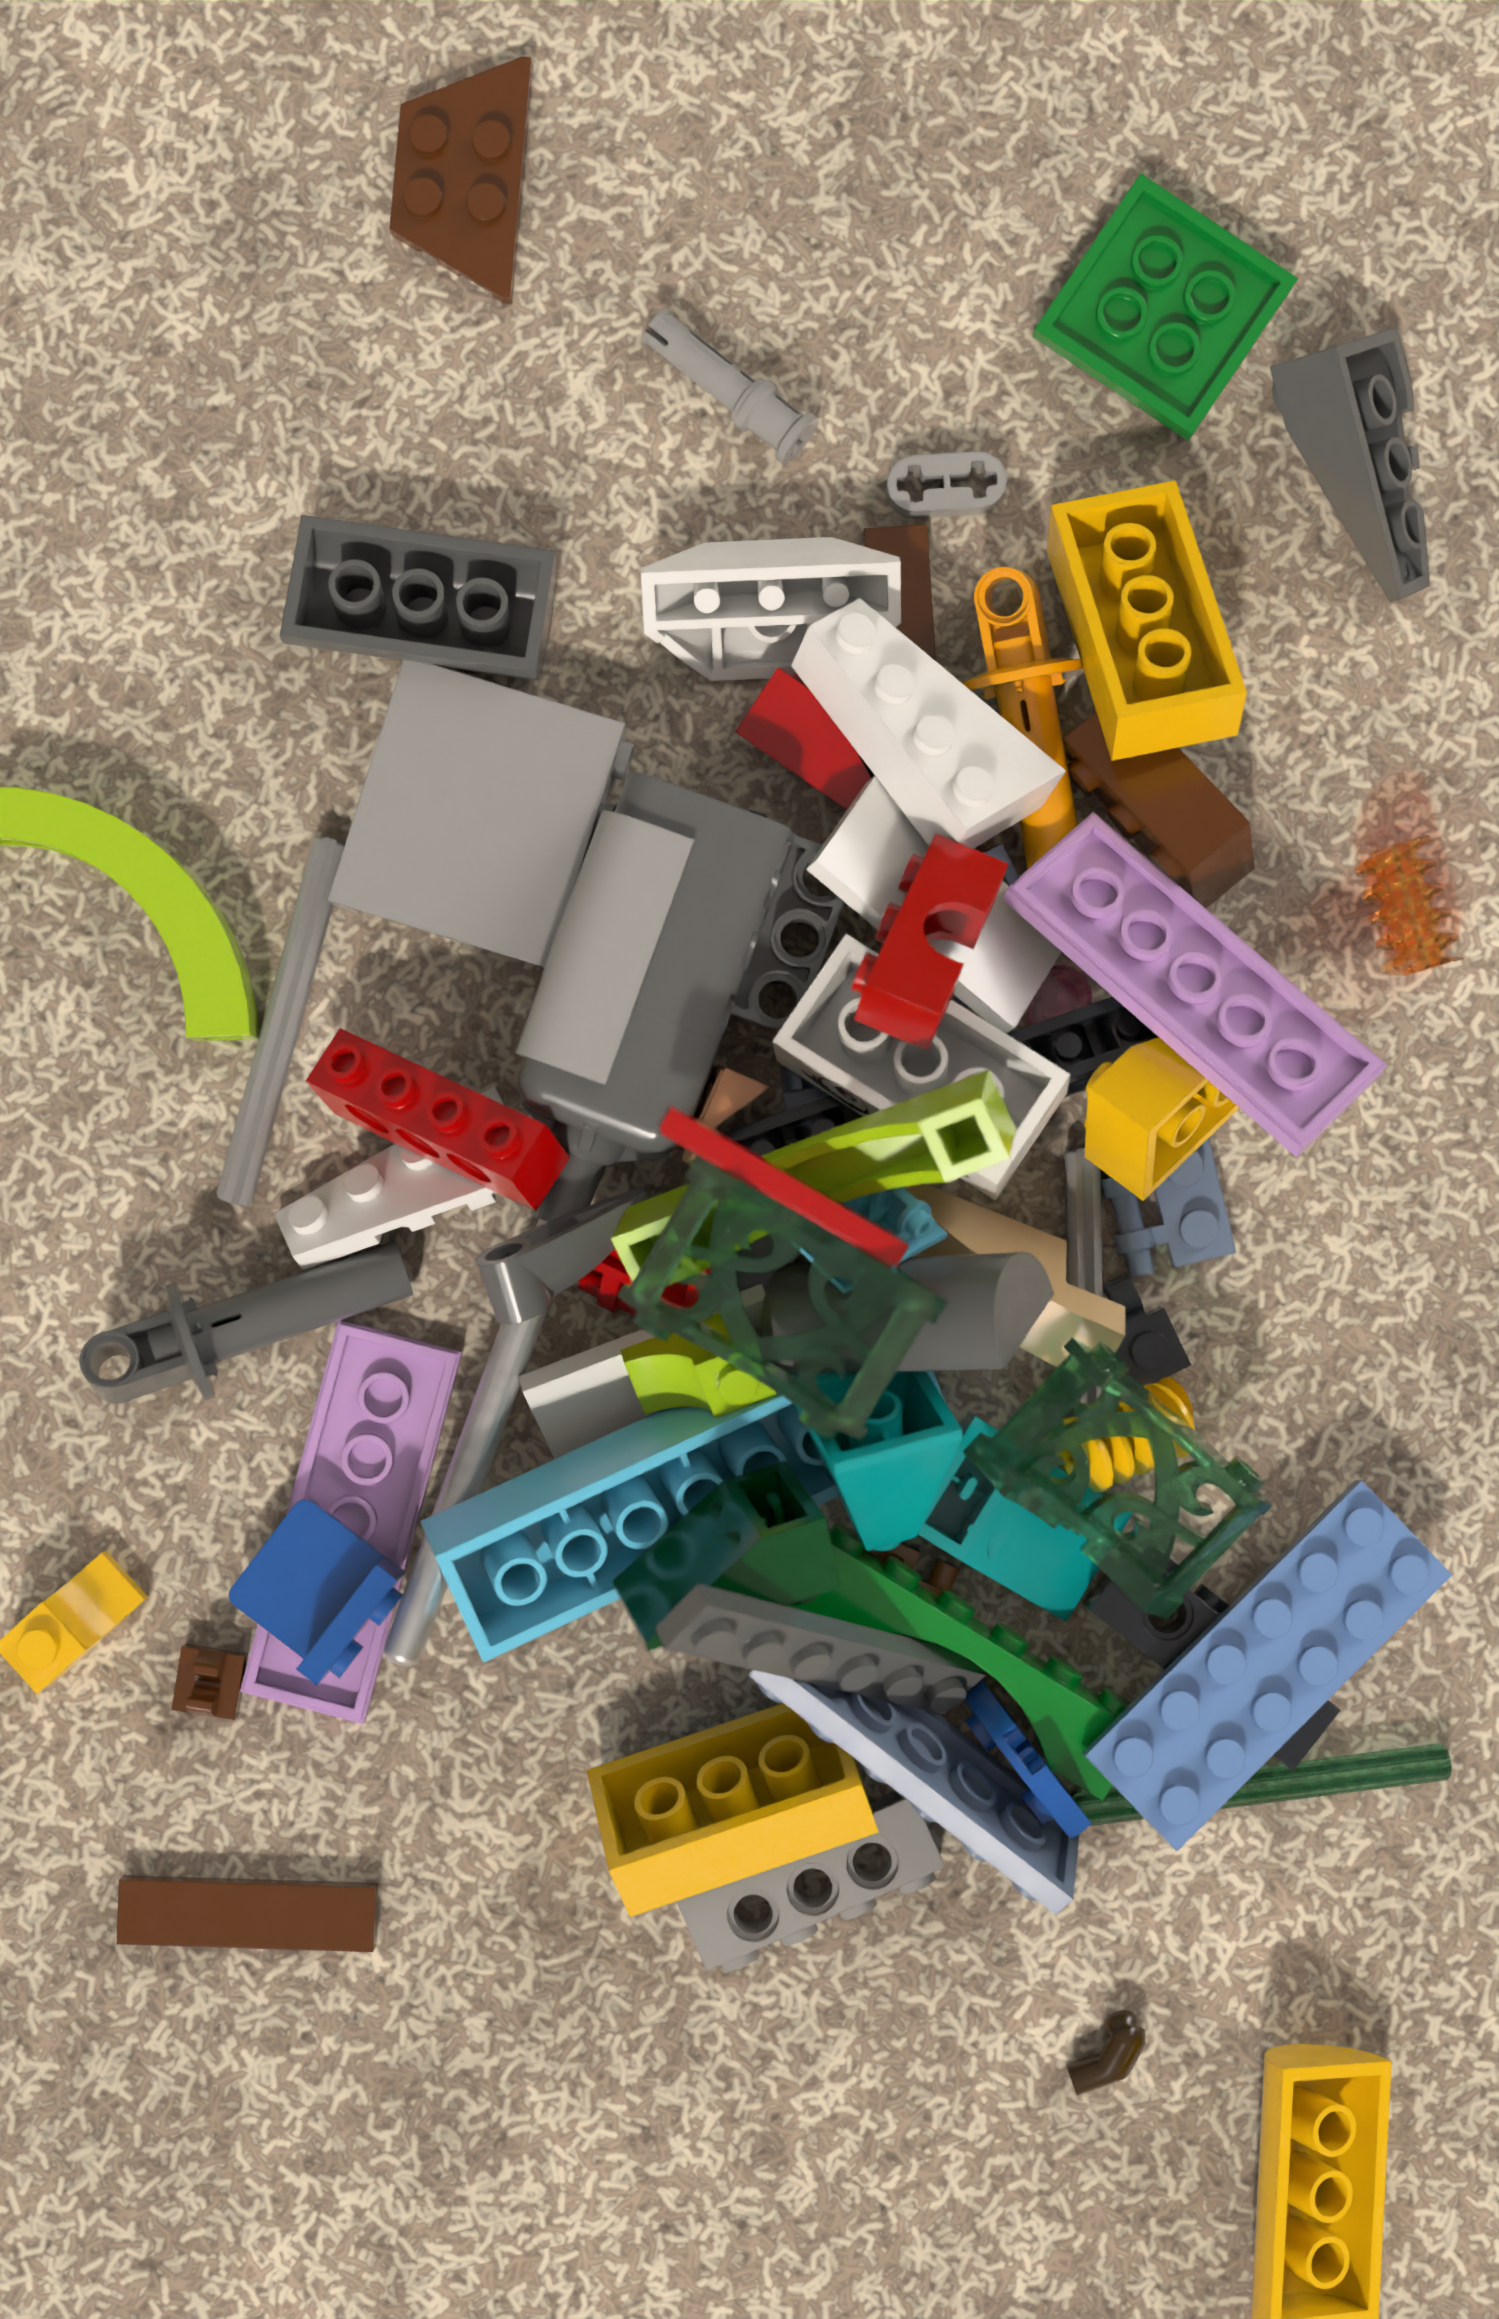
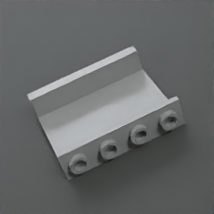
M403 660L328 901L335 907L356 914H361V912L368 913L537 965L543 971L602 811L615 812L616 805L607 802L613 779L624 781L632 761L635 744L625 742L628 734L625 723L434 664Z

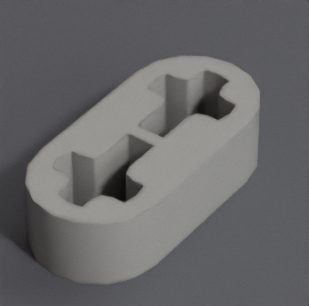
M971 451L912 455L902 458L893 465L888 474L886 496L893 510L906 518L920 519L980 515L990 512L998 506L1006 489L1007 475L999 459L987 452ZM977 468L982 469L984 479L994 480L995 485L987 487L983 498H974L972 488L967 486L951 487L950 482L968 480L971 469ZM911 472L919 473L921 483H942V488L924 490L922 500L919 502L910 501L909 493L904 490L898 491L897 486L905 484L907 475Z

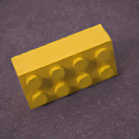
M1176 480L1051 505L1047 554L1076 648L1082 661V667L1111 760L1114 761L1237 736L1247 690Z
M785 1703L586 1770L608 1871L630 1917L879 1832L856 1759L835 1742L830 1743L817 1736L809 1726L808 1721Z

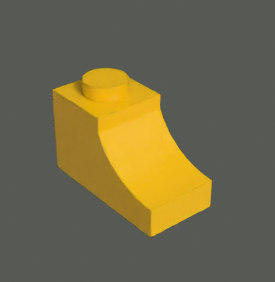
M104 1551L10 1630L0 1640V1654L32 1690L38 1694L59 1680L149 1597L107 1551Z

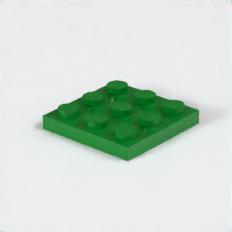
M1140 173L1035 327L1032 337L1189 441L1276 314L1298 278Z

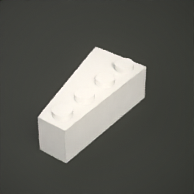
M861 598L809 625L791 665L929 846L936 833L973 849L1043 807L1066 770Z

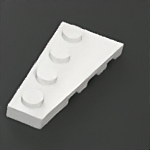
M495 1086L481 1093L506 1106ZM393 1144L277 1211L274 1215L292 1257L303 1270L379 1244L382 1233L396 1228L409 1227L413 1232L436 1224V1214L467 1204L472 1211L495 1203L496 1192L408 1149Z

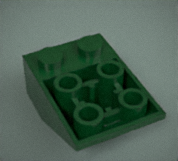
M786 1461L723 1480L612 1581L614 1590L648 1652L663 1647L656 1626L697 1584L783 1606L806 1604L815 1600L822 1593L841 1587L826 1517Z

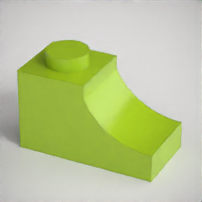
M743 1304L620 1350L624 1365L645 1415L668 1408L698 1407L711 1411L716 1419L777 1395Z

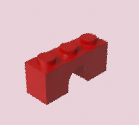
M936 833L924 857L915 853L912 854L898 887V890L907 893L901 906L891 902L888 904L875 935V940L884 943L877 957L866 952L853 980L851 990L861 994L854 1017L855 1021L927 1051L929 1050L952 999L964 963L937 952L928 941L945 939L974 950L996 901L1009 863Z

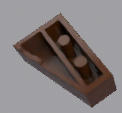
M1097 712L1064 738L1070 762L1067 764L1069 776L1077 787L1088 796L1094 792L1107 807L1106 813L1120 833L1129 840L1133 839L1154 865L1204 908L1209 907L1255 869L1250 822L1179 748L1112 761Z

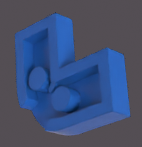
M981 1679L966 1694L965 1701L974 1713L965 1722L988 1752L997 1745L1029 1788L1020 1795L1040 1822L1046 1826L1055 1819L1072 1840L1092 1823L1059 1778L1035 1750L1009 1712Z

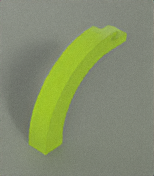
M0 787V846L32 847L77 858L107 874L143 908L160 933L178 975L184 1004L186 1038L197 1042L259 1039L257 1004L251 977L239 944L224 915L205 888L178 860L146 835L117 817L87 803L49 792L18 787Z

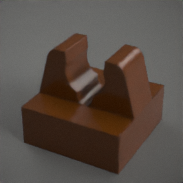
M192 1644L181 1646L171 1710L235 1720L239 1716L242 1697L240 1689L247 1666L248 1653Z

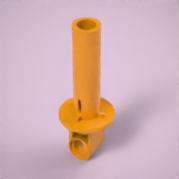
M998 567L988 571L980 578L974 592V603L988 672L962 682V684L970 691L984 690V695L981 696L984 699L996 698L999 715L1066 770L1043 807L1019 821L1027 868L1029 869L1078 826L1053 686L1064 684L1067 679H1063L1062 674L1080 670L1083 667L1081 659H1051L1040 592L1034 579L1023 571L1009 567ZM1006 579H1013L1022 588L1023 602L1017 612L1004 617L994 609L992 593L1000 582Z

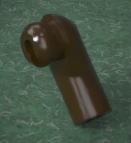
M1120 2010L1107 2016L1104 2021V2027L1108 2039L1101 2052L1066 2064L1077 2096L1121 2081L1131 2073L1146 2045L1145 2029L1138 2027V2019L1133 2012Z

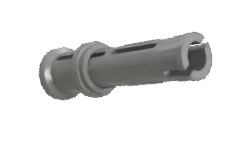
M668 309L661 310L651 320L648 326L655 331L653 333L649 330L644 331L642 343L654 349L732 411L731 420L734 421L736 428L741 432L750 430L776 450V459L783 465L791 462L800 453L817 428L819 420L812 413H806L805 415L800 413L776 393L777 385L771 380L759 378L755 381L675 318Z

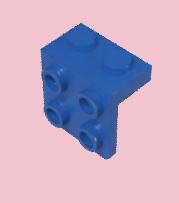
M302 1499L292 1507L231 1587L229 1599L235 1607L302 1657L303 1661L296 1670L317 1686L329 1672L340 1678L355 1660L363 1646L354 1639L369 1620L380 1626L397 1605L403 1594L394 1587L406 1571L315 1501Z

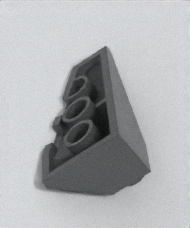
M1397 327L1271 366L1270 370L1274 381L1272 389L1273 399L1277 409L1282 413L1286 430L1389 602L1401 600L1429 587L1430 577L1424 511L1419 503L1409 499L1408 484L1411 481L1412 471L1420 469L1418 448L1414 446L1406 447L1404 443L1402 413L1411 412L1415 409L1413 388Z

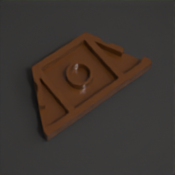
M519 57L400 105L389 227L391 235L417 252L423 251L435 258L440 266L458 277L463 275L492 293L493 298L505 304H512L533 71L531 57Z

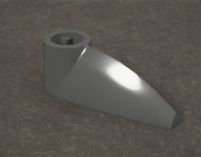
M638 1187L597 1202L496 1244L478 1255L475 1261L498 1323L516 1324L544 1313L551 1307L554 1296L576 1283L599 1265L615 1249L610 1238L625 1209L649 1199L647 1190Z

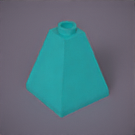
M926 1371L829 1373L789 1384L794 1404L848 1518L866 1551L891 1550L896 1548L902 1541L917 1537L963 1440L961 1426Z

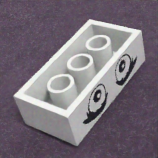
M846 934L772 1041L776 1061L863 1117L989 1069L1016 1127L1010 1158L959 1178L996 1201L1066 1096L1070 1074L953 1000L949 1003L928 1051L855 1021L854 1017L861 994L851 990L853 980L865 953L867 952L877 957L879 954Z

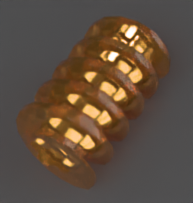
M1430 835L1403 841L1369 853V857L1354 869L1355 876L1359 878L1376 879L1375 883L1361 893V897L1365 902L1383 903V907L1369 916L1368 922L1371 926L1390 927V931L1375 942L1376 949L1379 951L1397 952V956L1382 967L1383 974L1408 976L1466 959L1465 957L1445 956L1444 950L1458 941L1460 937L1458 932L1438 931L1437 926L1453 913L1451 908L1431 907L1430 904L1432 899L1446 890L1444 883L1424 882L1423 879L1424 875L1439 865L1438 860L1434 858H1417L1416 855L1419 849L1432 840Z

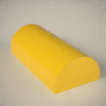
M1288 2044L1270 2048L1265 2052L1251 2319H1379L1392 2061L1370 2052L1331 2045Z

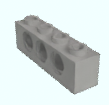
M893 1791L870 1802L878 1833L676 1901L706 1971L721 1965L724 1972L737 1970L759 1957L757 1949L780 1939L783 1946L799 1943L814 1935L818 1931L816 1924L837 1914H840L842 1920L858 1917L872 1910L877 1905L875 1898L897 1888H899L901 1894H908L936 1880L934 1872L945 1868L927 1821L914 1810L908 1799L899 1792ZM866 1843H878L888 1850L889 1856L881 1868L867 1871L859 1868L853 1861L857 1849ZM819 1869L828 1875L830 1884L822 1894L806 1896L800 1893L794 1886L796 1877L804 1870ZM747 1895H759L765 1898L772 1908L764 1919L757 1922H749L737 1914L735 1906L740 1899Z

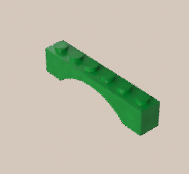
M834 1523L831 1529L828 1528L841 1587L822 1593L809 1603L802 1605L789 1604L786 1605L787 1607L889 1633L903 1634L934 1642L970 1659L998 1680L1022 1707L1034 1729L1039 1747L1048 1767L1099 1799L1103 1800L1113 1785L1093 1766L1082 1752L1131 1704L1129 1701L1108 1688H1104L1100 1695L1080 1683L1083 1676L1079 1671L1054 1655H1051L1047 1662L1032 1654L1026 1650L1030 1645L1029 1642L1007 1625L997 1622L992 1629L975 1619L973 1615L976 1610L955 1593L943 1589L938 1596L918 1584L922 1577L903 1561L889 1556L884 1563L864 1550L865 1547L858 1534L839 1523Z

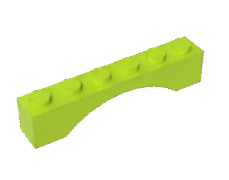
M989 1069L767 1153L762 1155V1157L839 1202L844 1203L861 1196L892 1188L922 1183L948 1182L1010 1158L1016 1127ZM723 1170L627 1207L610 1239L639 1296L698 1275L728 1255L773 1231L804 1218V1216Z

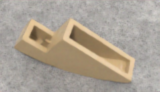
M927 1184L906 1186V1190L918 1201L923 1200L931 1207V1217L947 1232V1238L912 1257L1028 1252L1034 1255L1046 1270L1054 1295L1019 1347L1060 1369L1097 1384L1125 1337V1306L1066 1283L1067 1241Z

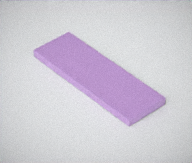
M1094 812L1086 817L1006 889L1003 900L1296 1158L1382 1075L1387 1066L1385 1062Z
M345 1320L338 1321L287 1514L298 1501L311 1499L406 1571L463 1351ZM404 1575L394 1587L399 1592L401 1590ZM396 1606L380 1626L369 1620L354 1639L363 1646V1649L344 1674L338 1678L329 1672L317 1686L296 1670L303 1661V1658L257 1624L240 1692L364 1724L367 1719L384 1654V1645L391 1628Z

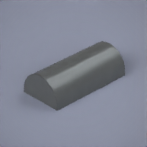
M301 515L280 638L284 644L401 661L408 660L443 667L539 680L545 662L553 613L556 551Z
M1028 1252L910 1257L899 1263L898 1266H893L846 1293H843L812 1262L788 1263L774 1274L765 1293L761 1314L763 1348L772 1374L1005 1369L1053 1297L1054 1291L1043 1265L1034 1255Z

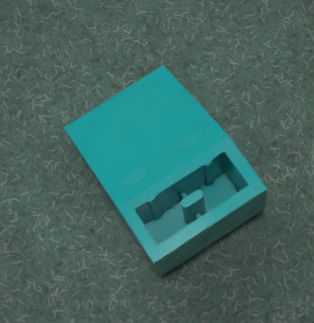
M969 1412L961 1424L963 1440L918 1535L1067 1622L1133 1513L1102 1493L1093 1491L1081 1480L1072 1478L1065 1470Z

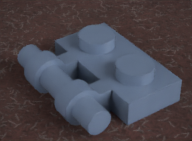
M1209 1138L1153 1191L1160 1225L1144 1228L1137 1196L1107 1174V1179L1101 1180L1105 1199H1112L1120 1233L1115 1235L1114 1239L1118 1254L1125 1253L1130 1278L1155 1272L1149 1248L1161 1244H1166L1170 1264L1173 1268L1236 1253Z

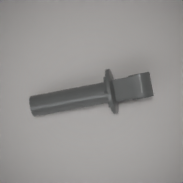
M395 1241L197 1308L194 1299L190 1296L189 1301L184 1302L177 1283L173 1282L166 1285L168 1311L94 1335L85 1343L81 1350L79 1358L80 1369L94 1392L101 1399L109 1403H126L135 1398L190 1379L193 1380L203 1398L207 1401L215 1398L210 1378L212 1375L216 1378L218 1376L215 1363L413 1296L414 1294ZM117 1355L130 1358L129 1367L121 1377L114 1380L99 1378L100 1367L108 1358Z

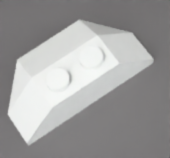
M833 537L705 542L641 568L644 634L656 643L660 642L677 658L710 681L770 679L778 667L785 668L793 673L795 670L791 665L809 625L859 598L895 628L901 623L900 557Z

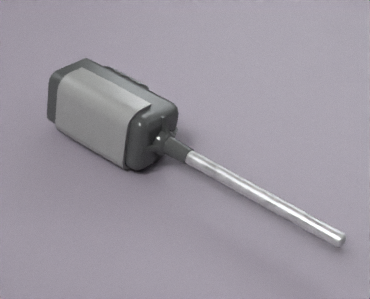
M634 771L628 773L615 812L602 811L557 930L515 1054L525 1059L518 1082L520 1095L523 1100L521 1105L535 1120L546 1124L570 1156L567 1164L539 1207L536 1216L539 1220L536 1227L590 1206L606 1167L613 1166L618 1162L668 1158L670 1152L680 1146L660 1134L657 1123L669 1103L694 1117L729 1017L764 1030L780 1031L790 1015L781 1019L770 1018L765 1015L758 1003L761 989L774 983L786 986L794 996L795 1009L819 973L844 901L835 893L827 896H816L804 886L803 872L822 847L821 844L796 836V833L790 832L791 828L768 819L762 813L753 810L746 811L647 774ZM795 923L804 924L811 928L817 941L814 952L802 958L793 957L786 953L780 940L781 932L784 928ZM547 1310L537 1317L524 1322L500 1325L431 1516L482 1492L520 1387L518 1376L523 1375L526 1371ZM426 1535L423 1537L384 1645L386 1657L399 1666H413L421 1660L448 1586Z

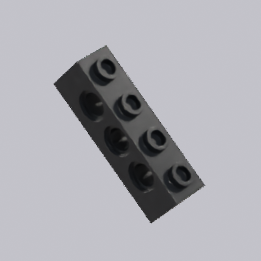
M1128 1543L1082 1602L1092 1613L1164 1670L1229 1606L1202 1583L1194 1592H1191L1177 1581L1174 1576L1181 1567L1151 1543L1143 1553ZM1160 1595H1174L1179 1603V1611L1175 1620L1166 1626L1150 1624L1148 1608L1151 1602ZM1327 1700L1273 1756L1294 1771L1341 1710Z

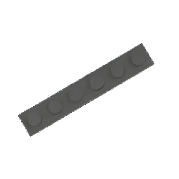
M697 1584L656 1626L660 1640L666 1650L943 1715L959 1706L965 1700L966 1694L986 1675L984 1670L973 1661L943 1646L702 1584Z

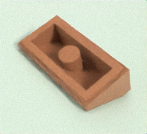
M720 1064L713 1066L700 1097L694 1118L711 1128H715L766 1091L769 1086Z

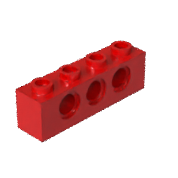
M341 1028L305 1080L334 1114L537 1212L570 1159V1156L546 1124Z

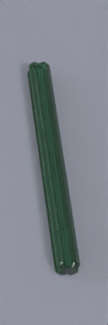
M1437 1743L1301 1761L1294 1771L1283 1763L1262 1766L1220 1809L1446 1781L1451 1778L1452 1774L1451 1758L1448 1749L1444 1745ZM1113 1786L1103 1800L1084 1789L1075 1790L1071 1793L1074 1800L1092 1823L1090 1826L1144 1819Z

